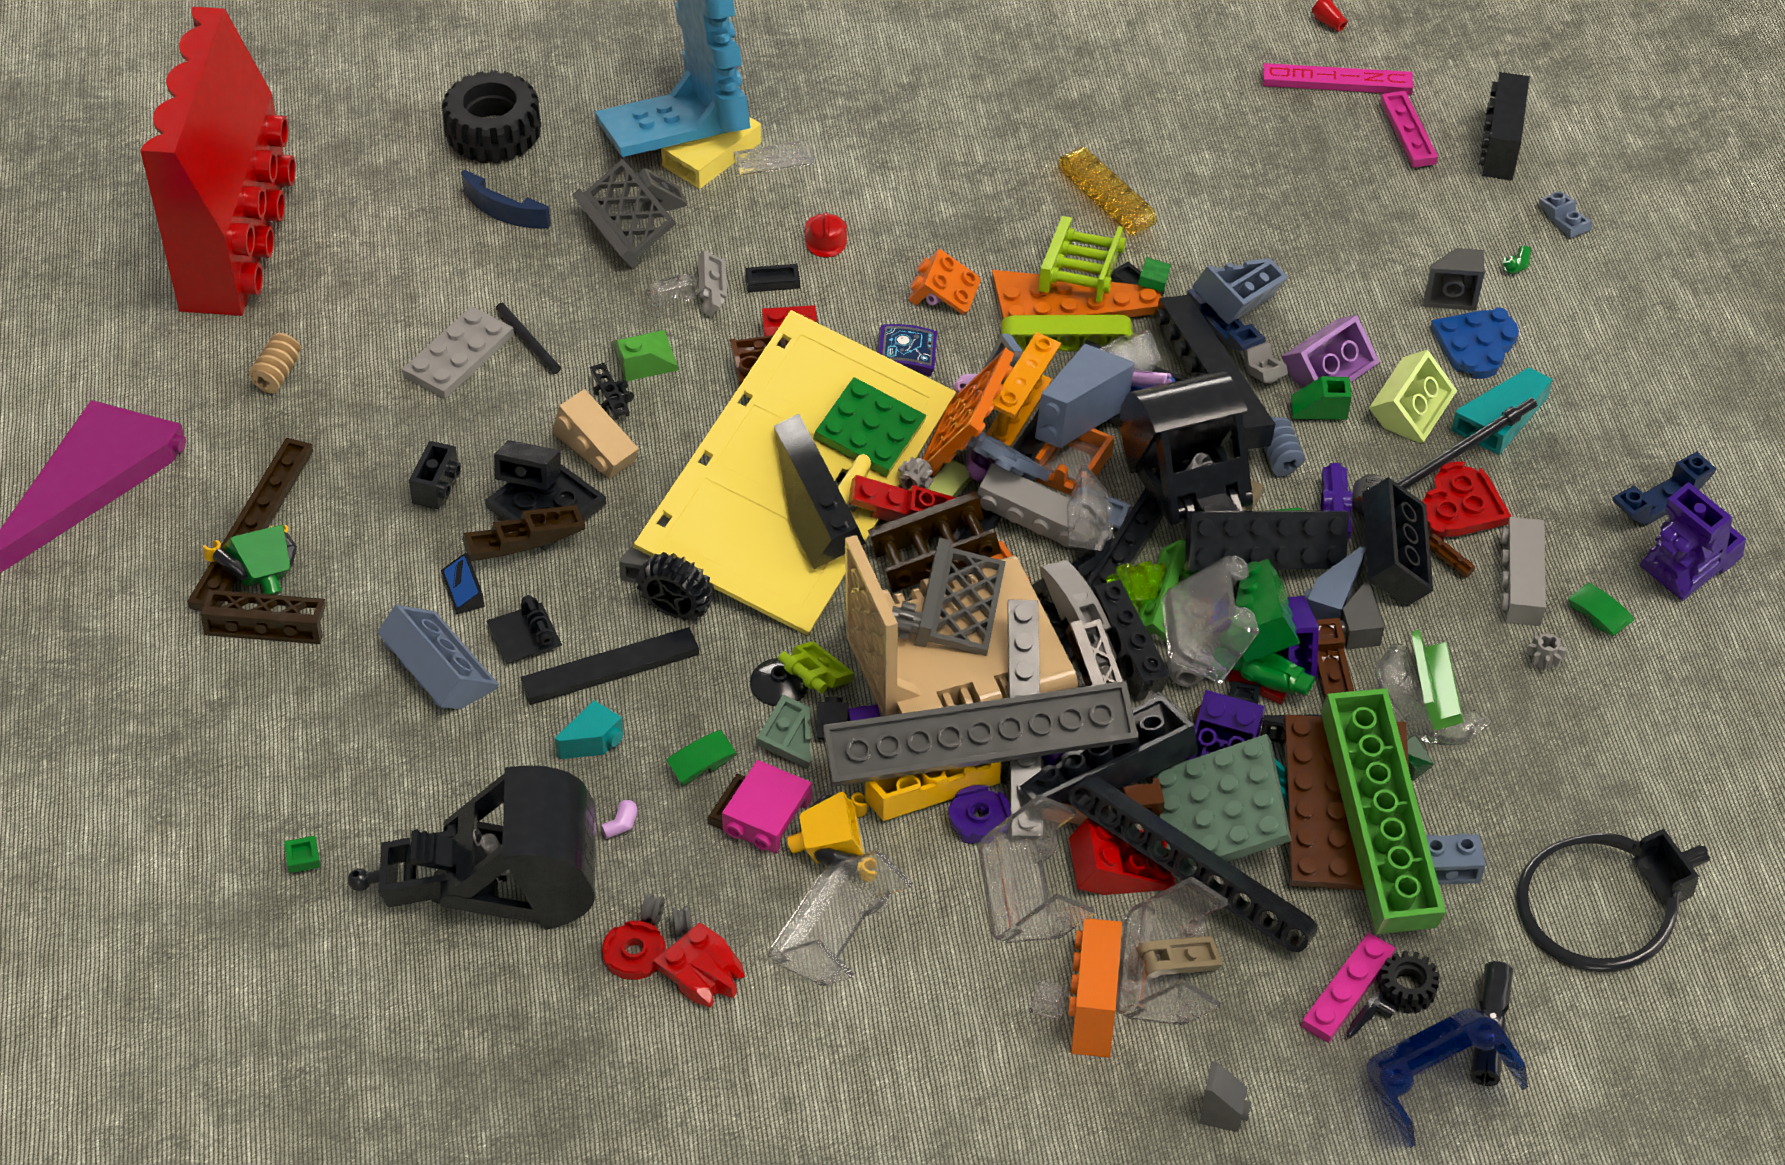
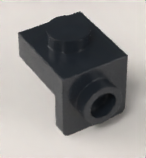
M825 697V702H818L817 739H825L823 725L848 721L849 704L843 703V698Z

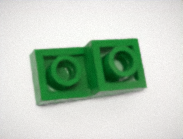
M1589 582L1568 597L1571 608L1589 616L1592 626L1611 636H1615L1634 621L1633 615L1618 601Z
M720 729L685 746L668 757L666 761L680 782L686 786L709 768L715 771L736 756L737 752Z

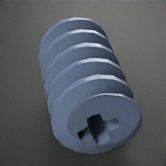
M1272 416L1271 418L1276 425L1271 446L1263 448L1273 473L1278 477L1287 476L1304 463L1305 455L1302 452L1297 436H1295L1290 420Z

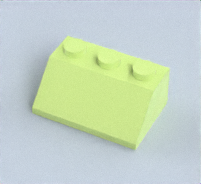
M1427 349L1401 359L1369 409L1384 429L1415 442L1423 443L1457 390Z

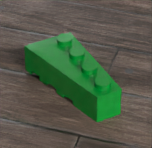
M1269 559L1251 562L1242 568L1230 637L1246 662L1300 644L1295 632L1297 631L1296 626L1292 621V611L1288 606L1289 601L1285 586Z

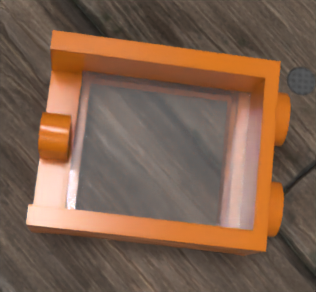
M1091 429L1061 448L1045 443L1035 457V462L1052 471L1047 482L1036 478L1035 481L1071 496H1074L1078 485L1089 488L1108 459L1112 457L1114 436Z

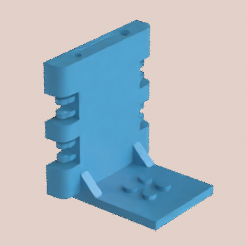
M677 0L675 9L677 23L682 28L684 42L682 57L685 74L675 88L667 95L594 111L597 123L621 157L751 128L747 97L739 88L742 85L740 72L736 70V66L742 65L740 47L732 39L735 37V29L729 17L735 16L733 0Z

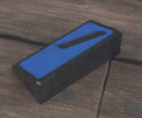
M467 553L441 569V574L456 614L485 607L483 593Z

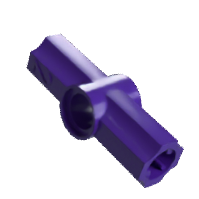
M1330 463L1322 469L1323 490L1321 493V510L1349 511L1348 539H1350L1352 531L1350 520L1352 491L1348 490L1347 468L1341 466L1340 463Z

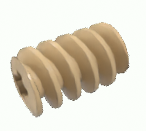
M276 333L271 336L264 350L260 353V356L249 371L252 382L259 389L271 394L279 391L280 385L284 383L290 370L293 369L294 363L299 359L298 353L301 351V346L298 341L284 333Z

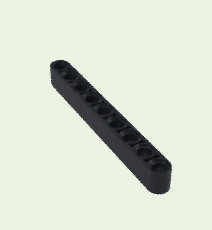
M1087 775L1070 790L1069 801L1076 810L1287 950L1301 952L1316 936L1317 925L1309 915L1100 777ZM1083 788L1090 792L1091 797L1084 793ZM1109 806L1114 807L1118 815L1114 814L1110 810ZM1135 823L1140 824L1144 832L1139 831ZM1161 840L1167 842L1170 849L1165 848ZM1188 858L1194 860L1197 867L1192 866L1189 863ZM1214 876L1221 878L1224 884L1218 883ZM1240 893L1247 895L1250 899V902L1245 901L1241 897ZM1267 911L1274 913L1277 917V920L1271 918L1268 915ZM1294 929L1300 930L1304 937L1298 936Z

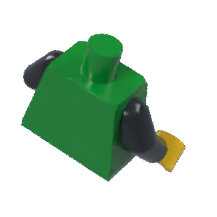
M287 525L271 526L270 528L231 537L223 546L224 549L221 548L219 540L213 541V548L203 545L204 559L210 562L216 561L236 579L241 580L246 587L261 584L264 594L278 595L282 592L278 579L284 577L290 570V567L293 566L297 545L288 534Z

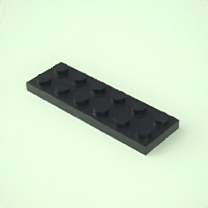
M1187 511L1184 569L1188 571L1242 570L1251 562H1260L1265 559H1269L1275 570L1330 569L1347 557L1349 511Z

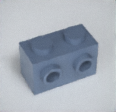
M1479 834L1426 835L1439 885L1481 883L1486 864Z

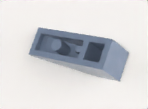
M1359 547L1316 578L1312 589H1306L1304 596L1316 620L1340 618L1341 620L1342 610L1349 602L1363 568L1366 548Z

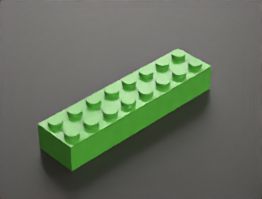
M1388 689L1327 694L1320 712L1375 933L1377 935L1437 928L1446 910Z

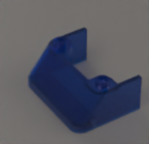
M1473 1008L1461 1010L1375 1054L1369 1059L1367 1063L1368 1078L1410 1148L1416 1145L1413 1123L1398 1097L1411 1090L1414 1084V1075L1473 1045L1480 1050L1495 1048L1521 1090L1528 1088L1526 1064L1500 1024L1481 1011Z

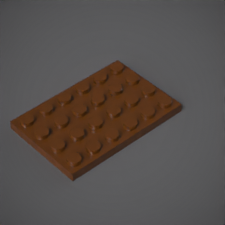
M1285 714L1283 728L1287 821L1292 840L1288 842L1290 886L1365 890L1322 717ZM1396 721L1409 769L1406 722Z

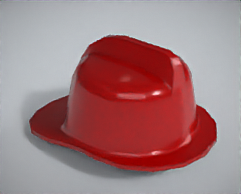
M828 212L811 217L805 225L807 249L812 254L824 258L840 254L845 249L847 243V226L845 221L839 216L828 214Z

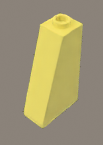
M749 117L751 127L749 129L727 132L661 148L662 167L700 189L761 143V124Z

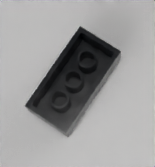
M1499 72L1498 81H1492L1491 97L1487 105V117L1483 131L1485 133L1483 134L1481 148L1486 150H1481L1479 165H1483L1482 176L1513 181L1522 141L1530 76Z
M1388 477L1362 493L1367 577L1371 584L1378 586L1388 593L1391 598L1398 600L1407 607L1433 592L1427 509L1424 502Z

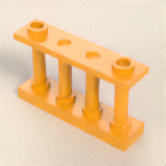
M1038 332L1035 333L1004 381L1002 391L992 401L995 404L993 409L999 411V414L985 434L986 436L989 435L1013 447L1040 404L1042 392L1052 382V379L1043 375V373L1059 350L1061 342Z

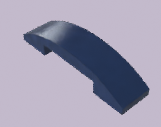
M466 170L461 172L463 191L466 197L482 212L497 220L515 226L534 229H548L551 226L549 206L528 197L522 203L486 188L485 178Z
M1194 288L1187 290V295L1191 297L1213 332L1223 344L1234 350L1243 351L1265 343V337L1252 324L1244 326L1239 319L1227 324Z

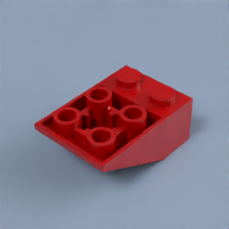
M1089 817L1069 837L1077 889L1101 895L1174 890L1176 888L1175 877L1171 875L1170 871ZM1161 840L1163 846L1167 848V842Z

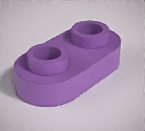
M970 446L966 454V469L969 471L971 478L982 482L991 464H995V461L989 457L982 456Z

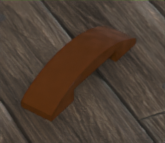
M1340 618L1316 620L1319 626L1317 675L1324 701L1327 694L1354 691L1344 652L1345 638Z

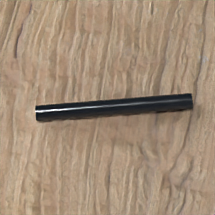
M499 303L496 306V311L514 328L518 336L552 374H557L561 370L560 365L504 303Z

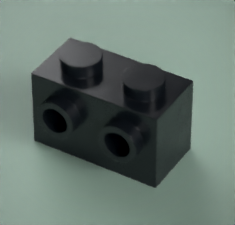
M508 440L494 454L495 479L547 490L561 476V450Z
M434 441L428 442L409 479L412 504L439 509L443 500L448 499L451 492V484L454 479H458L461 472V463L458 462L456 446Z

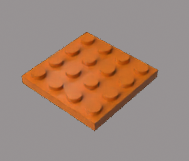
M1007 348L1000 352L954 396L940 419L921 458L930 464L933 471L931 476L934 477L944 462L948 464L958 449L962 451L968 445L971 437H978L984 429L985 423L983 420L991 413L995 406L992 401L1000 394L1004 387L1001 382L1009 375L1013 368L1010 363L1014 353Z

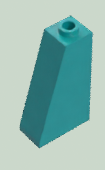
M1530 367L1526 368L1458 408L1455 412L1451 431L1467 438L1502 416V412L1511 406L1516 407L1529 398H1534L1537 402V407L1521 416L1519 422L1512 426L1507 425L1478 444L1500 455L1548 399L1553 379Z

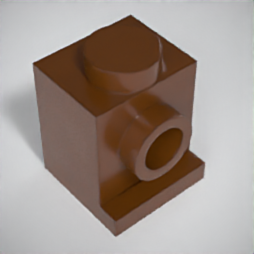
M1153 778L1152 784H1134L1123 787L1125 795L1160 817V814L1164 812L1165 802L1159 778Z

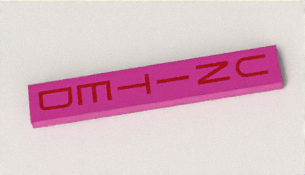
M1264 63L1263 86L1372 93L1406 91L1407 95H1412L1413 74L1408 71Z

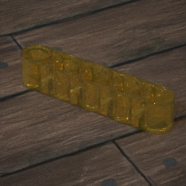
M1081 146L1059 157V166L1063 174L1130 235H1135L1156 224L1157 217L1153 208L1087 148Z

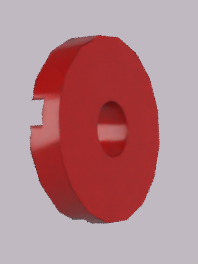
M632 920L624 922L625 925L612 928L604 938L602 946L605 966L612 974L622 979L639 980L649 977L658 971L656 970L654 960L666 951V943L660 931L654 925L645 921ZM638 945L642 948V951L637 954H629L626 952V949L630 946Z

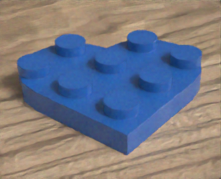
M1500 307L1493 310H1480L1432 320L1430 327L1452 367L1459 373L1461 369L1466 373L1474 374V379H1485L1496 375L1498 369L1503 364L1504 353L1512 349V346L1517 342L1519 334L1517 323L1508 316L1507 310Z

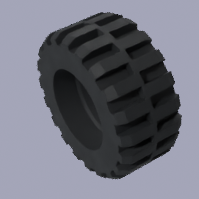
M490 70V73L476 72L474 76L467 75L463 77L461 82H455L451 87L452 89L449 88L442 101V115L447 142L461 156L464 154V157L472 161L478 159L482 163L487 161L500 163L504 159L509 161L514 159L516 155L521 156L526 153L527 148L531 149L540 136L541 118L537 92L527 81L525 82L518 75L514 77L509 72L498 73L496 70ZM499 115L498 117L483 118L486 116Z

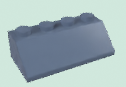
M395 604L377 631L385 641L384 645L399 657L400 664L416 677V683L427 690L432 696L433 703L440 708L462 709L496 690L499 686L498 682L436 611Z

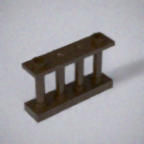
M976 491L868 530L877 558L887 555L891 566L885 568L893 593L929 578L936 550L929 552L925 543L927 539L941 535L943 539L951 540L949 546L951 548L987 557L1001 553L995 529L984 532L979 523V520L984 519ZM968 525L973 536L957 542L952 530ZM914 545L919 556L902 562L897 550ZM952 558V563L957 569L967 566L964 561Z

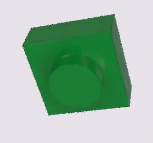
M315 835L284 841L289 873L321 867Z

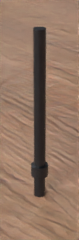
M1531 397L1516 407L1511 406L1502 412V416L1396 483L1404 489L1409 488L1502 428L1519 422L1521 416L1537 407V402Z

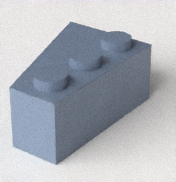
M1271 258L1245 261L1243 265L1236 266L1233 263H1228L1221 268H1215L1214 265L1207 266L1192 287L1215 310L1220 318L1227 324H1230L1272 298L1288 276Z

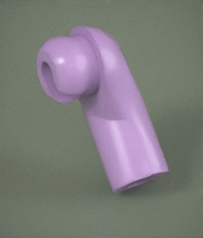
M621 801L617 807L616 818L600 825L605 839L632 829L638 814L637 806L633 801Z

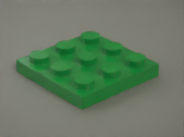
M853 377L816 429L813 438L854 460L861 454L867 455L871 461L870 468L887 477L925 422L926 415Z

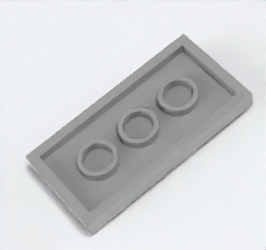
M471 306L402 369L403 377L446 399L514 336V328Z

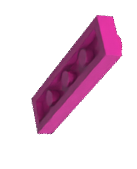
M1406 91L1381 94L1380 103L1412 168L1437 164L1438 155Z
M1368 932L1304 1017L1301 1027L1330 1043L1380 975L1385 960L1388 957L1392 958L1396 948Z

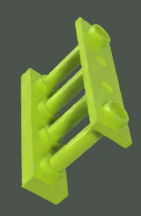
M1062 216L1040 268L1038 291L1049 293L1052 283L1056 284L1057 281L1097 289L1096 302L1101 303L1104 293H1109L1111 274L1118 255L1125 251L1126 238L1122 237L1123 227L1118 226L1114 238L1076 232L1075 228H1071L1072 218ZM1073 242L1110 248V250L1104 251L1072 244ZM1068 255H1073L1083 258L1105 261V263L1103 265L1066 257ZM1066 268L1082 272L1099 274L1100 276L1099 278L1059 270Z

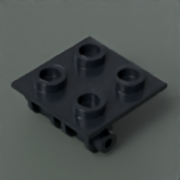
M531 595L522 598L520 610L486 620L506 664L562 646L542 602L538 603L537 599Z

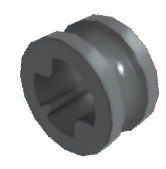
M647 894L641 909V921L647 922V920H652V924L658 925L663 914L665 898L659 896L658 899H655L653 894Z
M684 906L682 910H677L676 907L672 908L675 935L679 936L682 931L689 932L691 930L688 906Z

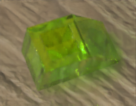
M1152 560L1136 564L1135 567H1133L1132 563H1126L1116 567V573L1106 577L1107 583L1121 580L1136 608L1156 598L1166 565L1165 563L1152 564Z

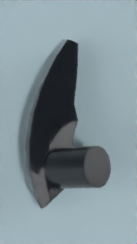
M1381 991L1372 995L1352 1021L1346 1034L1347 1038L1355 1035L1366 1022L1373 1018L1376 1011L1388 1018L1392 1017L1396 1007L1382 999L1383 993Z

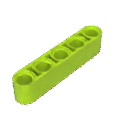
M1012 315L1005 317L1001 321V334H1010L1023 352L1036 332L1061 342L1058 351H1079L1086 340L1114 351L1127 350L1134 343L1132 321L1126 315Z

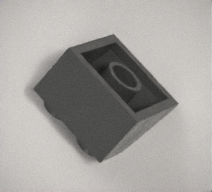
M1456 248L1431 264L1423 307L1477 310L1485 274L1484 250Z

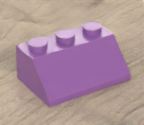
M1357 315L1334 320L1281 356L1284 363L1287 364V369L1293 381L1303 388L1322 376L1349 377L1351 383L1380 363Z

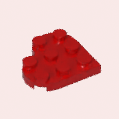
M1463 461L1450 462L1440 468V472L1435 476L1433 490L1428 491L1422 500L1426 504L1430 535L1436 534L1441 539L1508 525L1509 518L1512 517L1484 470L1480 467L1478 471L1472 467H1467Z

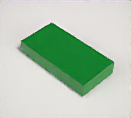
M1146 257L1138 285L1163 292L1171 264Z

